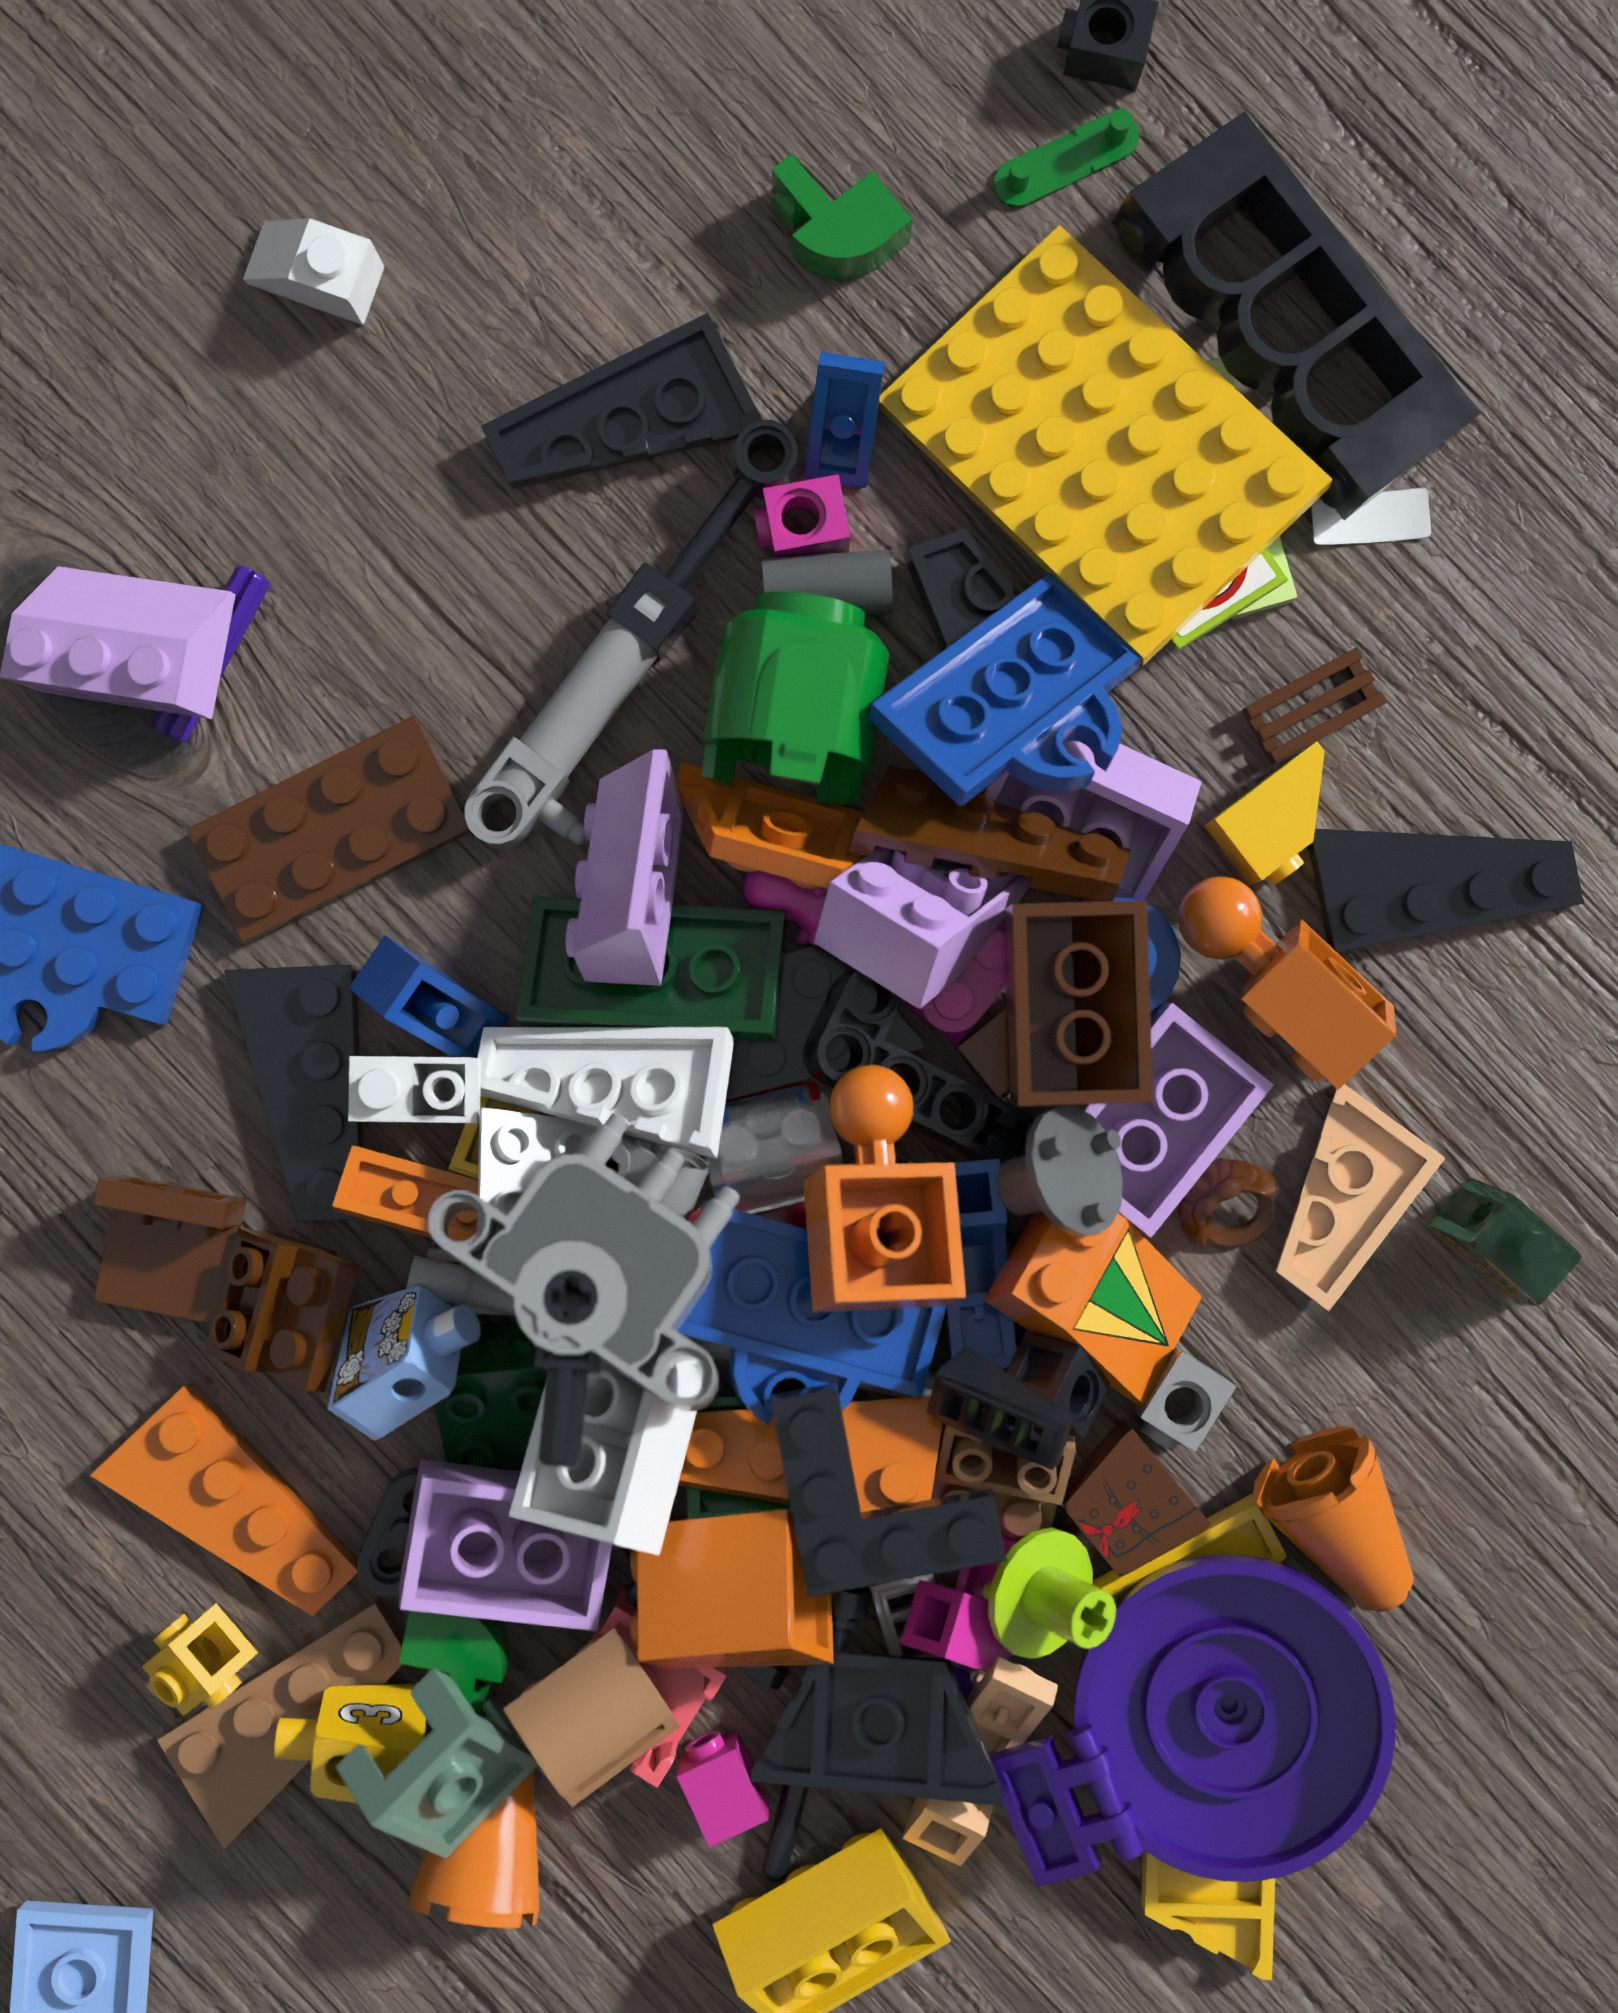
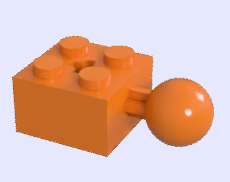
M1223 876L1210 877L1195 884L1183 897L1178 911V925L1185 942L1191 949L1204 957L1211 959L1234 957L1248 970L1241 998L1247 1004L1243 1009L1244 1014L1264 1035L1271 1038L1277 1032L1295 1049L1291 1054L1293 1061L1315 1082L1319 1083L1325 1077L1339 1090L1396 1036L1394 1005L1302 919L1275 944L1261 930L1262 911L1256 895L1241 881Z
M864 1065L854 1068L844 1074L834 1086L829 1101V1114L837 1133L855 1147L856 1165L824 1166L803 1180L813 1312L941 1307L965 1298L954 1163L895 1164L894 1143L906 1132L913 1116V1098L910 1089L897 1073L886 1067ZM876 1229L879 1235L889 1236L890 1247L884 1248L880 1244L876 1235Z

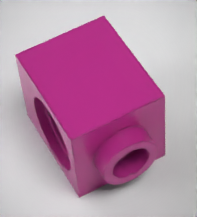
M839 474L763 488L764 509L753 511L760 549L772 547L774 557L849 552L850 532ZM805 509L815 515L818 524L811 532L798 535L791 533L785 528L782 523L783 519L793 510Z
M738 1729L724 1736H721L719 1731L706 1733L694 1739L685 1747L686 1753L680 1756L676 1777L709 1848L768 1821L769 1797L762 1783L751 1782V1771L754 1764Z

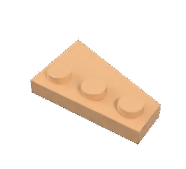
M1344 1084L1339 1090L1335 1088L1274 1272L1324 1310L1330 1311L1445 1160V1157Z

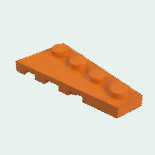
M190 1383L175 1393L90 1475L311 1616L315 1615L358 1573V1559Z
M930 1396L850 1402L842 1411L861 1512L931 1499L943 1423L926 1413ZM748 1409L696 1413L678 1486L790 1505L774 1415L769 1425L756 1418Z

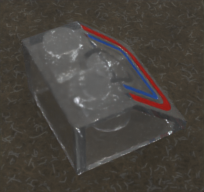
M813 1077L725 1101L717 1159L705 1156L715 1197L722 1187L728 1186L736 1191L740 1197V1200L733 1209L754 1214L805 1201L803 1181L805 1178L824 1166L844 1165L836 1130L829 1114V1102L824 1083Z

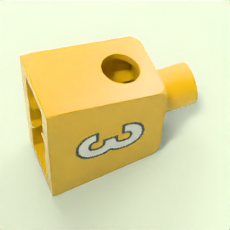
M417 1684L331 1686L325 1689L318 1720L279 1718L274 1758L312 1761L310 1792L315 1797L357 1803L335 1766L355 1746L362 1745L366 1747L386 1779L426 1738L427 1719L411 1696V1691Z

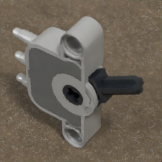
M617 1112L612 1113L605 1124L599 1126L580 1154H564L550 1160L538 1172L508 1216L479 1196L468 1191L458 1190L442 1195L433 1203L428 1214V1228L432 1238L451 1257L511 1298H514V1310L521 1329L536 1344L534 1366L538 1370L547 1371L539 1447V1461L546 1466L570 1468L577 1466L580 1462L588 1374H600L602 1358L611 1367L662 1402L681 1412H695L706 1407L713 1400L718 1389V1374L711 1357L702 1348L677 1331L708 1286L712 1276V1258L709 1248L731 1218L732 1210L740 1200L739 1194L728 1186L722 1187L716 1197L708 1202L692 1225L660 1203L677 1178V1172L684 1163V1158L672 1149L666 1150L662 1158L653 1164L638 1187L605 1166V1163L622 1141L621 1136L629 1126V1121ZM462 1211L477 1212L480 1217V1226L476 1234L463 1242L450 1240L448 1236L450 1220ZM572 1286H579L580 1290L591 1302L590 1305L579 1306L576 1311V1317L569 1318L566 1310L557 1303L559 1298L570 1297ZM682 1361L699 1363L706 1371V1380L702 1389L697 1394L689 1397L675 1395L668 1387V1375L671 1369Z

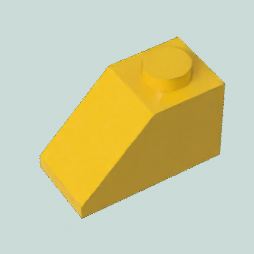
M1317 741L1303 749L1204 825L1205 829L1249 886L1264 880L1266 877L1274 886L1304 863L1298 853L1314 840L1325 754L1324 749Z

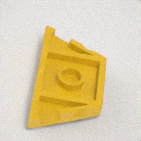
M1143 1850L1141 1907L1145 1916L1171 1930L1178 1929L1189 1934L1196 1944L1216 1955L1220 1951L1249 1967L1251 1973L1262 1980H1272L1275 1878L1252 1882H1231L1203 1878L1174 1868Z

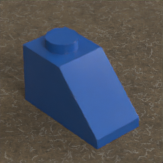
M384 935L349 986L350 990L383 1018L451 1057L477 1058L483 1027H503L509 1018L501 1010L432 963Z

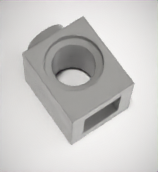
M1175 1347L1145 1405L1138 1406L1133 1403L1131 1408L1140 1418L1145 1420L1140 1428L1143 1434L1170 1451H1173L1177 1443L1180 1442L1196 1452L1237 1386L1186 1352ZM1177 1388H1191L1194 1393L1192 1409L1182 1417L1173 1418L1167 1416L1165 1412L1167 1396Z

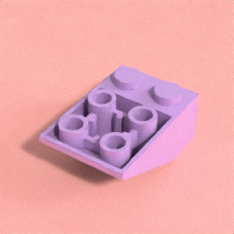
M879 847L873 852L872 856H866L830 882L814 943L920 1009L957 979L1005 919V910L1012 904H1017L1030 888L1025 880V876L1010 873L1003 877H996L995 881L969 876V866L967 864L934 858L932 866L929 868L904 863V851Z

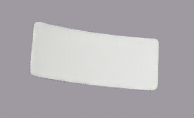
M1426 488L1382 492L1345 521L1334 508L1327 506L1320 498L1311 506L1313 535L1316 544L1387 542L1427 538L1431 535L1429 499Z

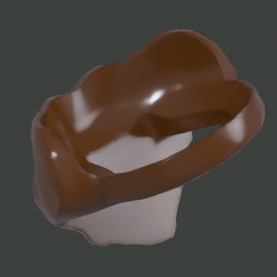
M1218 1158L1212 1161L1178 1204L1179 1209L1177 1213L1183 1233L1194 1247L1201 1250L1207 1247V1239L1220 1246L1235 1247L1248 1244L1259 1238L1270 1227L1275 1215L1274 1201L1272 1199L1276 1192L1275 1178L1266 1169L1238 1159ZM1241 1193H1251L1256 1196L1258 1201L1256 1213L1242 1226L1229 1229L1219 1227L1212 1222L1210 1214L1220 1202L1232 1199Z

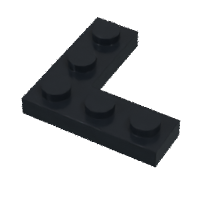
M837 1383L771 1395V1405L808 1597L1007 1561L993 1488L861 1512Z

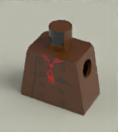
M1124 1418L1111 1429L1069 1478L1062 1507L1074 1521L1063 1531L1074 1535L1087 1549L1090 1559L1100 1552L1119 1577L1131 1573L1201 1533L1211 1525Z

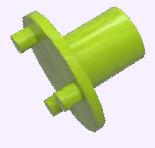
M1050 1527L1033 1531L1014 1544L1006 1555L1007 1561H1002L999 1564L993 1581L988 1582L983 1589V1597L989 1601L988 1618L997 1641L1008 1652L1029 1659L1049 1655L1067 1641L1085 1649L1097 1647L1105 1641L1112 1631L1115 1622L1116 1606L1113 1597L1107 1591L1092 1585L1093 1569L1088 1551L1074 1535Z

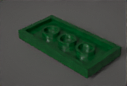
M533 896L516 1010V1018L521 1025L547 1027H728L734 1039L775 1041L788 923L785 911L672 904L661 986L585 982L575 959L568 957L566 951L568 922L570 918H578L581 899Z

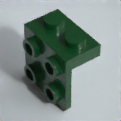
M519 1321L481 1324L479 1339L461 1348L455 1387L447 1397L434 1404L446 1461L449 1463L505 1470H522L546 1384L547 1371L538 1370L534 1366L536 1344L521 1329Z

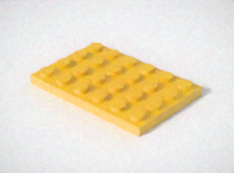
M1060 225L890 385L879 398V409L1047 573L1051 572L1136 651L1141 656V664L1143 666L1329 489L1332 478Z

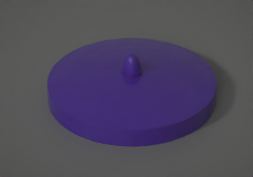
M1217 1554L1182 1560L1163 1567L1144 1577L1115 1601L1116 1618L1112 1631L1105 1641L1097 1647L1085 1649L1081 1659L1074 1696L1075 1727L1083 1724H1092L1100 1745H1106L1109 1748L1116 1765L1112 1775L1123 1801H1129L1136 1813L1139 1825L1135 1831L1144 1851L1174 1868L1196 1876L1220 1881L1252 1882L1283 1877L1306 1869L1340 1848L1356 1833L1379 1800L1388 1779L1395 1747L1396 1716L1389 1680L1376 1649L1351 1611L1335 1595L1305 1574L1281 1563L1246 1555Z

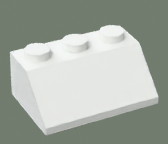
M602 1358L600 1374H588L581 1456L577 1466L570 1468L553 1467L541 1464L539 1461L545 1395L544 1387L509 1517L659 1556L697 1411L681 1412L671 1408L611 1367ZM694 1361L677 1363L668 1375V1387L673 1394L680 1397H689L697 1394L704 1385L706 1371L699 1363Z

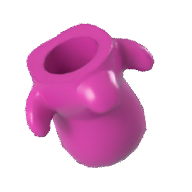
M760 870L748 872L744 882L743 894L745 902L750 909L785 911L789 921H795L800 925L796 934L797 944L806 945L810 943L816 945L814 940L828 889L803 888L792 883L789 878Z

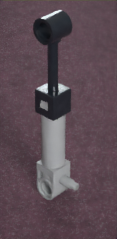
M759 420L750 423L739 433L734 448L736 470L733 472V476L736 480L665 575H662L647 563H643L606 612L609 618L608 622L520 740L513 736L484 777L472 790L465 803V819L468 828L478 839L496 849L511 850L523 845L542 822L561 837L570 839L576 845H583L587 841L584 833V824L579 821L576 815L557 802L571 783L568 776L655 659L663 660L697 614L695 599L685 592V589L755 496L763 498V488L795 482L798 472V446L794 435L785 425L774 420ZM763 448H772L778 451L784 458L782 464L770 472H762L755 469L749 463V460L757 450ZM499 800L514 802L516 807L514 823L504 831H491L486 823L488 808Z

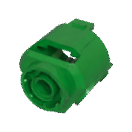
M772 591L758 594L755 597L753 610L742 611L725 623L720 655L715 661L703 743L705 744L702 768L703 778L718 786L732 787L736 761L741 760L769 767V776L817 785L816 803L824 805H853L857 803L863 773H868L872 770L878 728L868 719L872 703L883 696L889 660V651L874 632L864 628L865 612L850 603L821 595Z

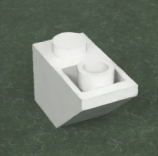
M349 1056L348 1121L479 1123L481 1058Z

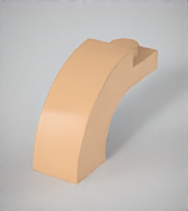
M999 1656L994 1661L992 1668H989L987 1672L978 1670L972 1679L973 1689L966 1700L990 1757L993 1752L1024 1744L1053 1707L1058 1687L1057 1684L1034 1674L1029 1668L1013 1664ZM916 1797L902 1839L961 1867L984 1839L994 1805Z

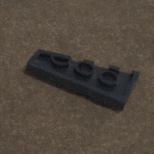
M1315 829L1314 840L1308 845L1327 943L1336 952L1584 904L1572 841Z

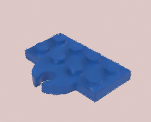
M1050 572L873 702L868 719L960 807L1006 771L1029 786L1051 792L1079 790L1090 785L1095 770L1088 761L1074 758L1065 750L1063 743L1068 741L1083 743L1093 753L1095 765L1107 772L1119 749L1122 733V724L1117 706L1107 693L1139 668L1141 656Z
M0 844V1040L9 1045L17 1044L22 1035L18 1023L19 1013L26 1004L33 1001L39 1002L45 1008L47 1024L43 1031L32 1039V1052H53L76 1045L96 1028L106 1008L157 1024L167 1025L204 905Z
M704 1201L702 1211L708 1204V1201ZM737 1209L732 1210L731 1218L709 1248L712 1258V1276L708 1286L677 1332L731 1347L729 1373L735 1393L756 1418L769 1425L773 1417L770 1402L771 1391L779 1381L786 1378L798 1379L803 1389L837 1383L842 1411L849 1405L860 1382L922 1398L947 1304L941 1307L813 1312L807 1229Z

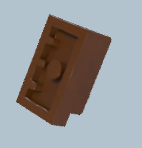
M127 1175L98 1179L93 1205L112 1208L95 1299L102 1303L211 1323L227 1272V1262L233 1250L238 1228L242 1226L247 1198Z

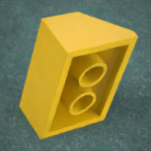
M882 1828L873 1833H862L852 1837L843 1845L838 1853L817 1865H806L796 1869L787 1877L786 1882L761 1897L755 1896L742 1900L731 1909L728 1916L712 1924L737 1995L757 2013H828L951 1942L945 1927L902 1851Z

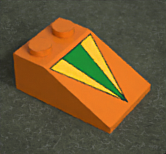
M1041 1211L1032 1214L1009 1254L1007 1262L1000 1270L985 1296L984 1301L1029 1332L1081 1345L1110 1382V1387L1138 1406H1144L1202 1296L1119 1213H1117L1113 1224L1100 1234L1073 1236L1057 1228L1046 1214Z

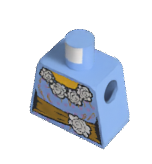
M414 1286L349 1308L328 1410L373 1441H376L444 1399L455 1387L461 1348L476 1342L480 1337L481 1328L476 1314L465 1305H459L455 1308L451 1307L429 1289L421 1286Z

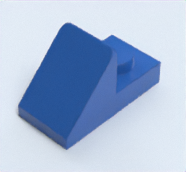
M825 352L820 353L805 466V479H816L839 474L840 484L866 488L885 362Z

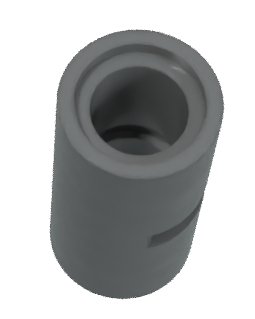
M889 549L761 558L764 593L789 591L830 597L860 608L865 612V616L892 614L893 612Z

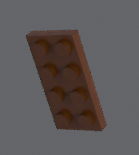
M415 716L186 829L242 943L250 944L471 833L465 819V812Z

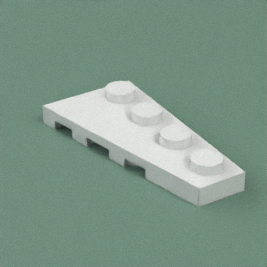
M483 1027L477 1058H481L480 1095L596 1127L605 1124L610 1115L617 1112L629 1121V1126L623 1134L717 1159L734 1037L728 1027Z

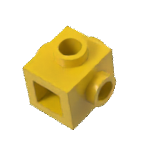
M214 1604L194 1622H191L185 1614L181 1615L152 1641L160 1651L147 1661L142 1668L150 1676V1685L156 1696L166 1705L176 1707L184 1716L203 1701L211 1710L221 1703L242 1683L235 1673L258 1652L217 1604Z

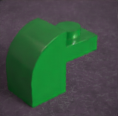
M792 153L772 169V191L774 196L770 198L771 204L788 228L794 230L798 226L800 227L799 230L792 234L793 259L812 274L831 280L860 278L881 267L909 244L912 219L873 171L869 172L835 201L831 202Z
M409 1611L399 1664L429 1670L435 1668L440 1672L450 1673L449 1677L455 1682L476 1715L484 1718L486 1713L482 1706L490 1697L491 1684L483 1683L481 1680L502 1683L510 1666V1641L503 1622L500 1620Z

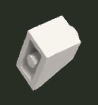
M311 218L269 220L263 223L243 280L248 285L364 325L385 267L370 239Z

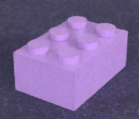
M1173 1003L1161 1004L1150 1015L1153 1103L1079 1104L1077 1106L1093 1115L1105 1131L1115 1130L1119 1134L1121 1143L1119 1148L1115 1150L1119 1157L1123 1188L1122 1201L1118 1213L1125 1217L1139 1232L1150 1238L1274 1085Z
M420 1459L398 1586L400 1610L598 1631L612 1543L509 1517L521 1471Z

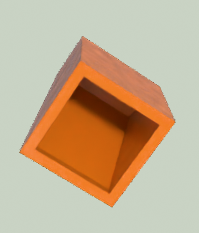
M777 1510L672 1521L667 1524L659 1556L632 1549L630 1564L633 1579L638 1584V1611L633 1614L631 1620V1638L633 1646L638 1652L639 1662L663 1669L834 1664L831 1593L808 1597L792 1512Z

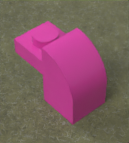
M1003 1538L1006 1555L1018 1541ZM1001 1562L961 1569L955 1590L919 1579L900 1644L975 1669L992 1668L998 1656L1005 1660L1013 1654L1008 1652L994 1637L988 1618L989 1601L983 1597L985 1585L993 1581Z

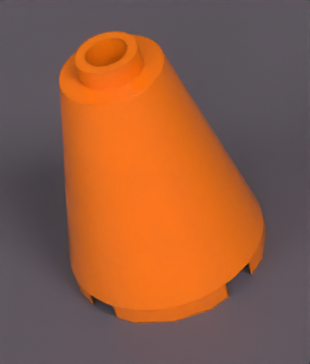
M1351 1427L1327 1428L1304 1436L1292 1443L1290 1446L1296 1455L1292 1456L1280 1467L1273 1457L1263 1467L1254 1482L1253 1498L1262 1514L1359 1608L1367 1611L1385 1612L1401 1605L1407 1598L1408 1591L1413 1585L1414 1575L1376 1450L1365 1434L1363 1438H1360L1355 1429Z
M534 1770L447 1859L426 1851L410 1889L409 1907L429 1916L431 1902L447 1906V1921L483 1927L520 1928L523 1918L531 1926L537 1924L540 1902Z

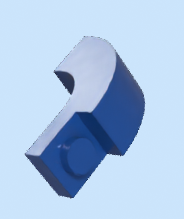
M1000 1159L954 1163L966 1297L947 1304L944 1313L947 1320L950 1355L953 1358L960 1350L968 1346L1006 1372L1017 1351L1013 1320L984 1301L997 1275L1007 1262L1006 1227L1008 1222L1006 1206L1000 1197L997 1185L998 1171L1001 1167Z

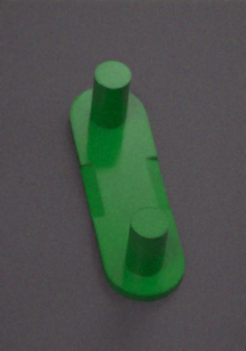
M1116 109L1074 129V131L1005 162L997 170L994 178V191L997 198L1006 206L1022 208L1129 157L1136 149L1139 141V130L1130 112L1126 109Z

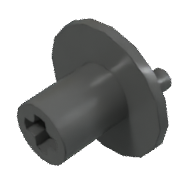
M1057 1105L1049 1108L1036 1117L1027 1135L1026 1154L1008 1159L1002 1163L998 1171L997 1185L1004 1205L1018 1216H1027L1043 1211L1057 1228L1073 1236L1100 1234L1113 1224L1122 1201L1123 1178L1119 1157L1115 1150L1119 1148L1121 1143L1119 1134L1115 1130L1105 1131L1093 1115L1075 1105Z

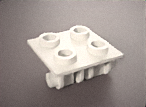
M481 1108L479 1122L478 1196L508 1216L535 1176L550 1160L564 1154H576L582 1140L595 1133L599 1127L556 1116ZM477 1213V1230H478V1228H479V1226H480V1217H479V1214Z

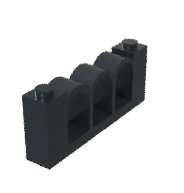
M1245 111L1132 189L1111 222L1117 229L1118 237L1123 247L1131 255L1138 257L1149 272L1163 263L1164 285L1172 301L1187 315L1204 322H1221L1217 333L1218 354L1227 372L1244 386L1260 392L1275 391L1271 403L1273 424L1332 478L1329 489L1320 499L1327 506L1334 508L1344 521L1452 440L1481 414ZM1244 206L1283 257L1253 278L1243 282H1227L1214 277L1202 266L1195 252L1194 241ZM1298 275L1338 328L1307 350L1300 353H1281L1269 348L1258 338L1251 325L1250 308ZM1349 344H1352L1394 399L1359 423L1339 425L1324 419L1314 410L1307 397L1306 379L1311 372Z

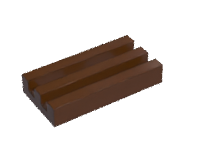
M1357 647L1242 710L1271 765L1387 703L1382 692L1378 693L1372 683L1375 679L1370 670L1365 671L1360 661L1363 657ZM1344 669L1349 673L1351 679L1267 725L1263 720L1261 714ZM1358 690L1363 702L1278 747L1273 738L1274 735Z

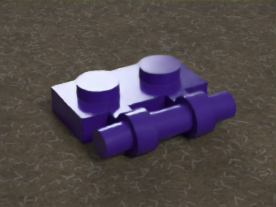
M1083 1724L1068 1732V1738L1076 1755L1069 1759L1061 1760L1052 1736L993 1752L990 1757L1004 1789L1003 1806L1037 1887L1097 1872L1102 1862L1097 1843L1111 1840L1119 1861L1132 1860L1143 1852L1142 1845L1135 1831L1139 1825L1138 1818L1132 1804L1129 1801H1123L1112 1775L1116 1768L1109 1748L1106 1745H1100L1092 1724ZM1087 1783L1099 1812L1084 1816L1073 1787Z

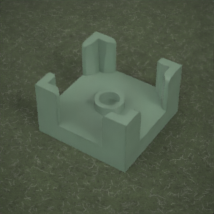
M432 1668L412 1689L411 1696L433 1728V1731L385 1779L366 1747L357 1745L335 1767L371 1826L447 1859L539 1764L503 1710V1706L488 1699L482 1706L486 1716L482 1718L476 1715L455 1682L446 1674Z

